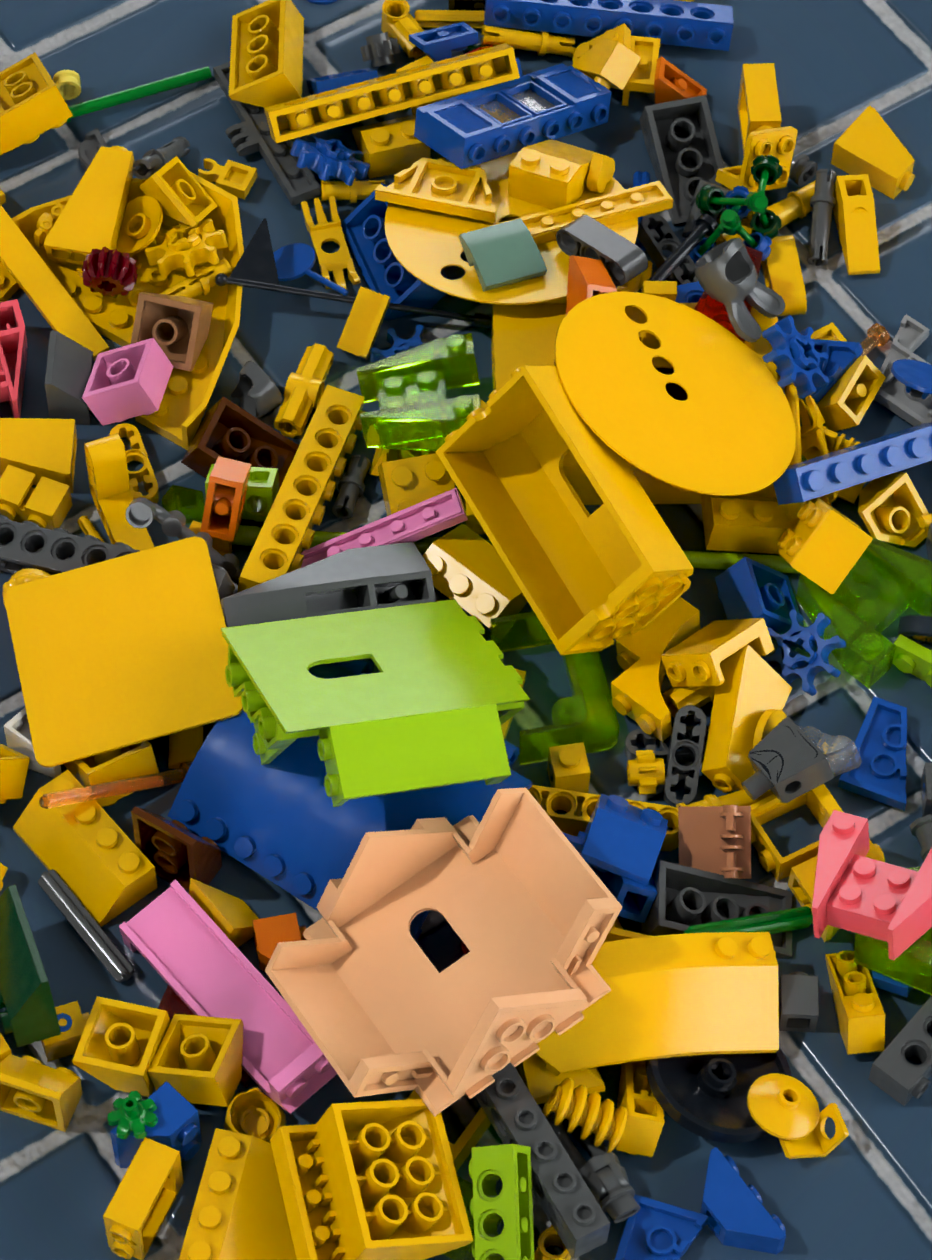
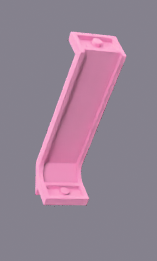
M176 879L166 891L133 918L119 925L122 939L126 946L132 952L138 950L196 1016L242 1020L244 1024L242 1068L269 1098L291 1114L337 1075L288 1003Z

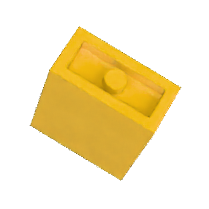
M764 618L714 620L660 656L672 687L719 686L725 682L720 662L745 645H749L760 656H766L775 649Z

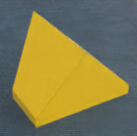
M190 877L189 895L237 948L254 937L253 920L259 918L242 899Z

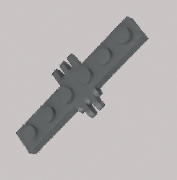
M230 62L213 67L215 79L241 120V123L232 125L226 130V134L231 139V143L236 148L239 156L243 157L259 151L292 206L320 196L321 187L311 170L297 167L299 157L290 155L294 143L292 139L275 143L271 138L264 107L231 100L229 97Z

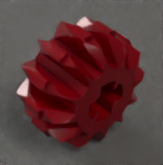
M103 247L102 250L92 249L91 253L87 254L86 259L83 261V284L90 287L91 292L102 293V296L111 295L114 298L117 295L127 296L128 292L133 290L134 284L137 282L136 260L130 258L127 252L121 253L117 251V248L114 250H109L107 247Z

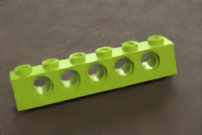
M518 1144L471 1147L472 1158L469 1161V1174L473 1182V1197L470 1201V1213L474 1219V1237L471 1242L473 1257L475 1260H500L502 1257L504 1260H535L531 1147ZM501 1178L502 1190L500 1194L497 1195L495 1186L497 1181ZM502 1217L504 1222V1228L501 1234L499 1235L497 1232V1223L499 1219Z

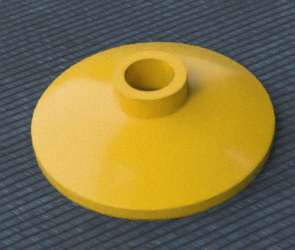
M143 195L132 199L126 204L116 246L117 251L133 255L144 250L154 240L163 220L162 206L155 198Z
M780 1073L766 1074L756 1079L748 1091L747 1106L753 1120L760 1128L772 1136L784 1140L802 1139L811 1134L818 1124L820 1110L814 1094L805 1084L794 1077Z

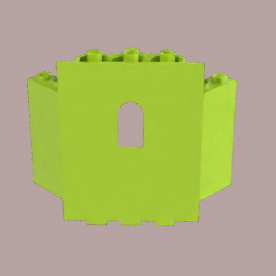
M455 599L221 628L222 635L228 643V665L225 668L226 681L228 686L233 688L234 697L241 696L243 710L247 713L250 723H254L253 748L256 755H260L261 764H269L296 739L319 735L317 751L320 760L325 762L327 775L324 778V786L327 796L332 797L333 807L342 806L350 799L485 780L486 785L498 784L511 776L501 725L525 708L524 701H528L530 698L520 686V684H523V679L512 665L505 666L500 660L504 657L502 651L493 640H485L482 634H485L483 626L475 616H467ZM371 658L380 672L324 679L312 675L308 670L313 666Z

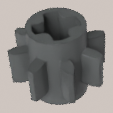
M388 32L365 37L367 45L360 47L363 62L371 60L373 68L395 63L394 54L401 53L397 38L390 40Z

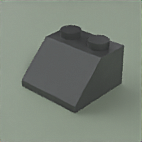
M50 331L45 376L50 419H75L76 425H90L92 411L84 402L82 396L94 366L93 352L58 331Z

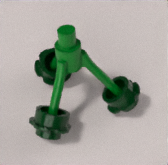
M760 155L753 160L751 173L754 180L759 183V187L756 192H751L746 198H725L721 189L711 187V185H704L696 196V205L700 209L701 214H708L710 216L718 214L725 205L747 206L749 210L756 212L750 221L751 233L760 232L763 236H768L771 239L778 235V229L782 226L781 219L774 212L766 209L768 199L765 196L766 185L775 183L783 172V168L779 165V160L776 157Z

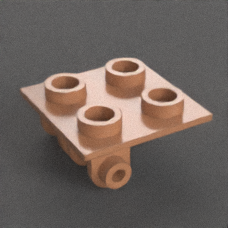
M751 806L678 807L679 865L724 875L725 879H751Z

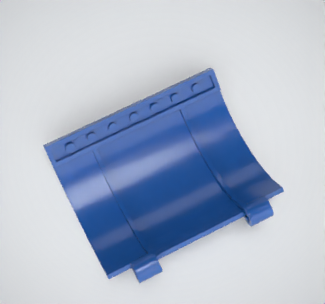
M368 658L316 665L308 671L316 677L330 679L370 674L375 664L372 659ZM242 710L235 717L216 722L195 756L169 811L168 817L181 822L201 838H210L222 851L318 911L316 907L329 880L344 877L366 832L410 830L416 819L446 817L449 823L454 826L465 817L474 815L480 823L497 789L527 788L528 790L533 782L511 769L519 755L520 749L504 739L511 776L501 783L486 785L485 780L350 799L342 806L333 807L332 797L327 796L324 786V778L327 775L325 762L320 760L317 751L319 735L296 739L273 761L262 765L260 755H256L253 748L254 723H250L247 713ZM429 911L418 914L411 922L410 933L416 942L421 934V927Z

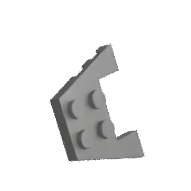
M906 314L901 321L897 335L893 339L887 358H885L880 369L886 379L874 400L911 425L917 426L932 422V394H929L926 399H922L921 396L924 392L913 389L910 393H907L906 385L893 376L891 367L893 362L901 359L916 360L930 364L913 353L928 338L930 329Z

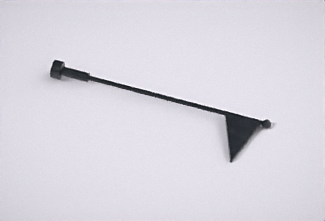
M266 218L263 219L230 276L227 277L224 273H219L215 277V283L218 286L231 284L347 303H354L356 298L280 286ZM390 303L388 309L468 321L473 322V326L492 328V315L475 313L473 316Z

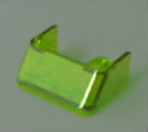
M534 611L491 618L490 640H493L502 652L553 644ZM599 651L562 655L573 696L562 698L553 705L551 715L553 725L520 730L519 765L548 761V749L552 746L584 742L586 754L609 750L617 744L620 727L615 708L612 705V697Z

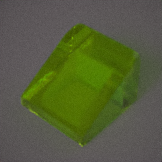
M172 485L162 497V507L168 512L173 510L182 512L186 517V524L192 523L193 520L202 522L205 506L203 491Z

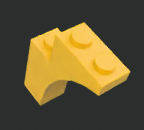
M682 597L674 601L644 629L632 635L627 633L616 639L617 662L625 671L611 682L612 705L618 713L623 716L627 715L637 722L643 732L649 735L653 733L662 742L671 735L672 723L671 712L661 694L666 670L660 655L700 630L699 610Z

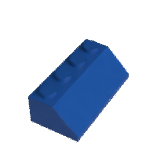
M374 190L341 222L342 231L370 290L390 296V303L431 309L446 293L436 290L417 279L395 258L385 236L384 221L388 202L375 200ZM443 269V270L441 271V275H442L444 278H447V279H448V277H447V275H446V273H445V271H444V269ZM387 309L384 320L389 321L413 313Z

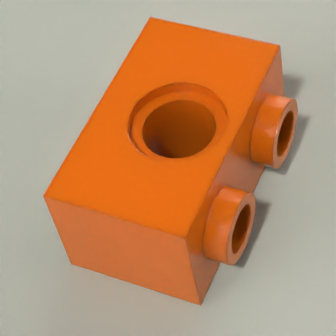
M218 456L209 477L200 532H206L213 538L230 542L234 541L242 521L252 464Z

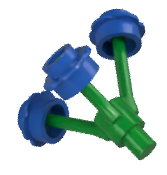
M736 186L732 191L730 190L726 193L725 198H746L751 192H748L746 187ZM726 205L727 210L722 213L717 229L708 239L703 238L689 254L693 262L696 263L699 258L715 247L713 243L721 234H738L744 239L743 243L753 263L764 261L770 255L772 241L770 237L763 236L760 232H754L749 235L742 227L740 217L748 216V213L751 211L747 206Z

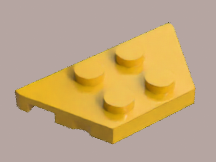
M422 157L414 162L410 168L403 169L395 174L392 184L387 187L380 184L375 188V200L493 223L496 221V207L492 203V193L490 186L487 184L484 168L471 166L460 169L452 162Z

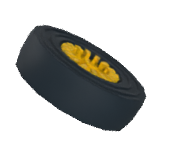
M921 615L902 616L899 621L898 636L901 634L916 643L932 646V617Z

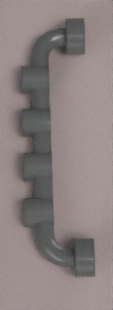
M142 497L131 501L125 514L131 526L145 528L151 524L153 519H156L162 524L163 532L169 537L177 536L181 540L193 536L203 538L208 546L211 563L224 568L231 580L238 585L242 572L239 569L240 561L238 557L231 553L221 555L212 547L213 539L208 533L199 532L195 534L186 527V517L182 512L177 510L168 512L158 504Z

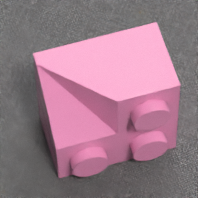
M154 338L99 353L82 399L102 426L116 422L122 423L127 419L141 415H150L159 410L173 365Z

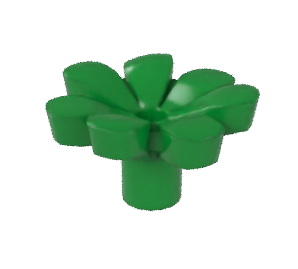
M132 1091L127 1098H117L114 1101L113 1109L115 1111L108 1113L107 1120L110 1126L118 1125L116 1135L119 1139H127L130 1131L133 1132L136 1139H143L147 1136L144 1126L155 1127L158 1123V1117L153 1113L156 1111L157 1106L152 1099L142 1101L141 1094L138 1091Z

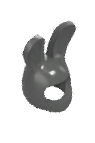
M740 238L730 239L715 246L695 263V275L700 285L712 299L726 306L729 319L736 334L745 341L756 342L761 337L762 331L759 324L748 311L744 299L758 312L768 318L777 317L784 312L785 302L783 298L757 280L758 275L755 265Z

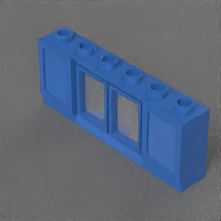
M561 63L522 75L515 80L477 89L416 108L414 137L460 169H465L521 151L523 147L549 139L555 140L607 123L612 91L573 66H566Z

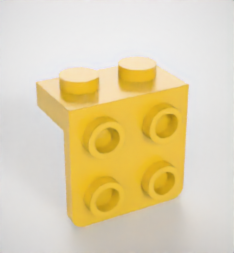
M787 126L751 132L747 138L742 165L717 169L715 181L726 186L731 191L736 186H743L748 189V192H756L759 183L754 180L751 173L752 162L757 156L772 155L779 160V165L782 166L783 172L775 183L766 185L765 191L786 188L796 146L797 129Z

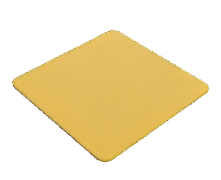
M201 537L185 538L18 584L9 588L5 593L4 601L34 754L37 762L43 767L58 766L232 718L243 710L241 696L234 697L233 688L229 687L226 681L225 668L228 665V643L221 631V628L226 627L208 546Z

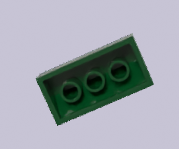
M11 885L0 896V1009L5 1008V1011L0 1013V1018L5 1034L13 1033L16 1045L20 1047L60 1035L61 1031L42 960L16 885Z

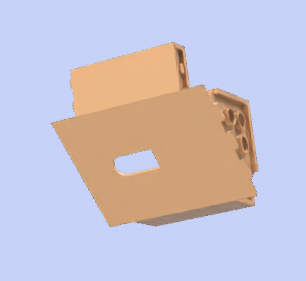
M527 788L497 789L480 823L474 815L465 817L454 826L449 823L446 817L416 819L410 830L366 832L344 877L329 880L316 907L322 918L305 929L303 936L306 940L279 942L265 969L266 974L354 1098L415 1090L435 1117L465 1094L471 1099L495 1082L492 1075L502 1070L510 1062L515 1068L540 1050L537 1043L547 1038L554 1031L560 1036L584 1019L581 1013L583 1010L612 991L592 966V962L623 907ZM432 910L439 912L470 951L440 973L410 933L412 920L424 911Z

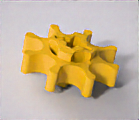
M208 218L200 226L195 225L194 227L179 221V229L173 228L168 233L159 231L155 237L157 246L145 249L149 265L157 264L161 277H167L175 269L178 271L185 270L187 276L192 277L195 275L193 270L195 266L201 267L206 262H210L213 265L219 264L220 261L216 249L227 248L228 242L224 230L215 231L212 219Z

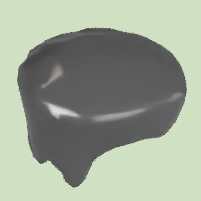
M247 361L239 372V381L231 392V397L239 398L242 409L254 417L260 418L279 407L282 403V396L273 379L257 364Z

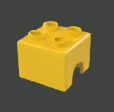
M818 497L813 499L812 502L810 500L806 501L801 506L797 514L799 520L792 530L787 528L779 537L777 553L795 570L830 594H834L870 545L873 538L852 520Z

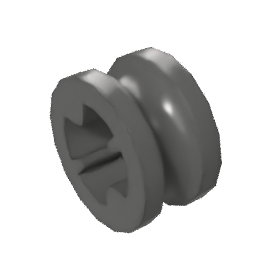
M801 154L791 163L789 178L795 179L798 186H804L813 178L818 165L815 161H809V157L806 154Z

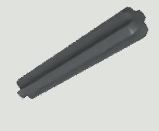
M52 869L48 872H43L38 880L42 890L116 982L128 981L134 973V967L59 874Z

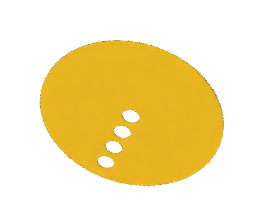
M520 151L473 166L485 169L487 184L490 186L492 193V203L496 207L495 223L388 203L384 221L385 236L393 255L410 274L436 290L480 303L527 305L567 298L569 256L561 250L557 240L537 245L547 268L545 275L484 292L474 265L469 266L468 262L461 258L464 250L459 239L460 234L498 224L504 217L514 216L521 218L551 210L508 196L509 164ZM444 157L437 159L441 161L450 162ZM612 178L606 184L602 193L592 192L587 188L577 202L625 189L616 179ZM638 218L606 226L630 242L636 243ZM448 266H458L464 269L465 275L460 279L451 280L444 278L441 275V271Z
M627 291L603 293L587 298L573 307L562 320L556 334L554 355L557 372L564 391L577 413L589 428L608 447L635 467L679 488L715 496H737L757 492L777 481L788 468L796 445V428L788 400L782 388L778 385L777 380L760 358L744 342L716 321L670 299ZM633 306L640 309L645 314L647 322L636 323L626 315L625 308ZM640 332L653 334L659 340L660 348L652 349L645 346L640 341L638 334ZM660 357L667 360L672 365L674 373L666 375L659 372L653 366L652 359ZM675 383L681 386L687 393V399L680 401L671 397L666 391V384Z

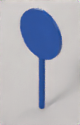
M293 243L285 245L273 253L279 281L294 280L306 274L344 296L348 295L347 289L311 270L316 262V254L311 246L304 243Z

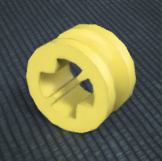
M61 70L54 74L52 79L64 100H72L80 95L81 80L77 72Z

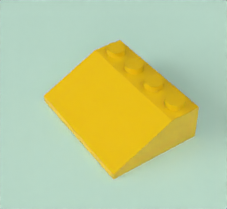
M215 1128L179 1260H297L271 1143L252 1135Z

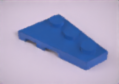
M635 1194L634 1199L640 1206V1210L635 1215L627 1218L615 1260H680L707 1224L709 1216Z

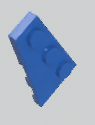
M875 696L873 697L839 778L838 787L905 811L907 798L906 707Z

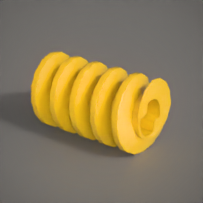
M564 1079L553 1089L542 1109L544 1116L547 1117L551 1112H554L553 1125L558 1126L564 1119L569 1120L568 1133H572L578 1126H581L580 1139L585 1140L591 1133H594L595 1147H599L604 1140L609 1141L607 1153H611L619 1143L625 1130L628 1115L627 1108L619 1106L614 1110L613 1100L606 1099L601 1103L599 1093L592 1092L587 1096L588 1090L586 1086L579 1085L574 1089L573 1079Z

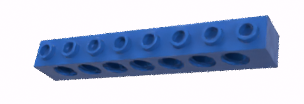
M485 0L484 25L598 37L607 30L625 24L631 30L632 36L661 38L660 44L729 51L734 25L732 6L679 0Z

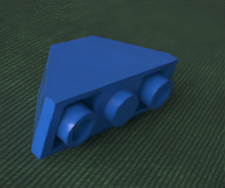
M717 1147L710 1150L700 1214L709 1216L708 1227L722 1245L772 1254L781 1252L786 1239V1229L782 1221L775 1214L770 1215L762 1205L763 1201L759 1192L753 1185H746L739 1176V1169L730 1156H723Z

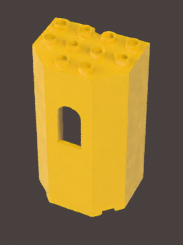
M522 365L511 373V379L504 386L495 389L489 394V400L486 402L488 407L472 411L466 417L467 421L459 429L449 433L444 439L445 443L435 452L559 654L569 655L602 651L614 644L613 639L622 637L627 633L632 635L644 629L690 588L691 581L688 577L693 575L694 568L625 459L608 447L577 413L564 391L556 366ZM569 451L572 452L603 502L591 515L564 474L563 460Z

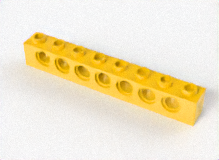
M504 43L265 107L264 110L271 138L275 143H280L520 78L513 47Z
M330 385L326 386L240 574L237 593L301 568L304 560V555L301 552L303 549H310L315 530H312L314 524L320 525L326 509L323 503L325 500L331 501L336 488L334 478L335 476L341 478L347 462V458H344L346 453L351 454L357 440V435L354 433L356 429L362 431L367 418V412L363 411L364 396Z

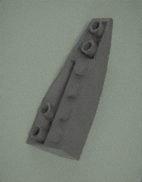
M414 542L347 549L221 599V606L226 627L436 602L431 569Z

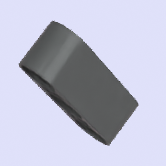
M580 216L561 228L556 234L559 247L568 256L574 255L602 260L613 283L617 286L624 285L644 272L648 267V259L641 248L590 216Z

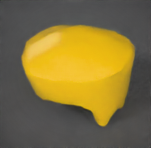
M253 1088L237 1094L232 1099L227 1108L224 1130L252 1135L271 1143L270 1139L278 1128L285 1126L286 1115L281 1107L262 1093L259 1088Z

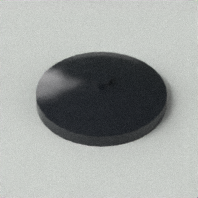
M780 1048L776 1053L711 1054L646 1060L645 1066L648 1083L653 1095L672 1119L696 1135L723 1143H743L765 1136L767 1132L757 1125L748 1110V1091L756 1079L766 1074L780 1073L792 1077L789 1064Z

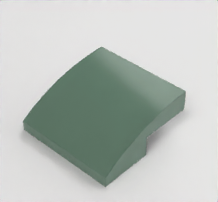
M521 218L459 235L469 266L474 265L483 292L540 277L547 272L540 251Z

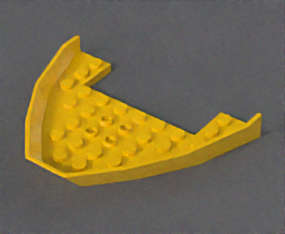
M191 172L218 205L196 225L200 226L206 219L211 218L215 231L224 230L228 247L216 249L219 261L225 258L232 269H234L244 253L238 197ZM132 179L127 203L136 197L143 196V191L139 186L147 179ZM71 195L31 207L11 218L99 334L122 347L131 344L139 293L160 294L189 278L185 270L178 271L176 269L171 271L167 277H161L158 265H149L144 249L139 253L129 255L130 258L136 260L138 274L133 290L129 291L127 296L117 295L116 298L111 295L102 296V293L91 292L90 287L83 284L81 264L47 259L45 248L43 246L39 248L34 242V233L37 230L36 225L40 216L44 212L51 214L52 207L58 202L66 205ZM163 214L159 231L168 233L173 228H180L178 220ZM154 238L146 248L157 246L156 239ZM0 261L1 303L8 301L19 288H22ZM206 262L201 267L195 266L193 270L198 269L202 271L213 264ZM231 284L224 286L215 285L210 288V293L206 295L199 294L193 298L214 303L209 334L194 369L190 372L173 368L159 410L150 415L135 417L137 422L188 450L199 428L238 331L243 286Z

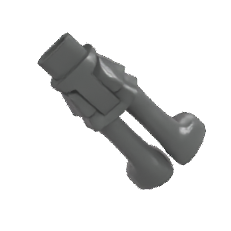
M551 1112L546 1117L547 1121L603 1212H608L614 1223H619L635 1215L640 1210V1206L634 1199L635 1190L630 1186L626 1169L620 1165L618 1156L614 1153H607L608 1148L603 1142L599 1147H595L594 1133H591L585 1140L580 1139L582 1127L578 1126L572 1134L590 1155L591 1159L586 1161L567 1134L566 1128L568 1127L569 1120L564 1119L558 1126L553 1125L555 1113Z

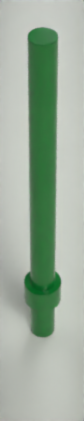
M209 66L68 106L73 116L68 118L66 123H69L70 119L210 79L212 78Z

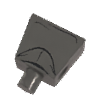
M787 716L749 752L748 758L755 774L742 782L741 785L753 801L768 790H771L781 803H787L834 778V774L825 755L793 720Z

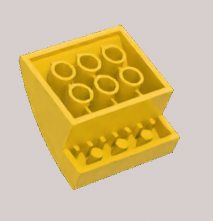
M423 1099L332 1103L316 1124L280 1126L271 1137V1147L297 1260H425L471 1244L473 1241L442 1114L440 1112L434 1117L423 1102Z

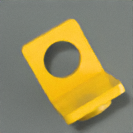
M830 1103L820 1112L818 1124L811 1134L798 1140L778 1139L788 1159L826 1157L848 1137L849 1132L837 1104ZM828 1117L832 1118L835 1123V1134L831 1139L825 1132V1122Z

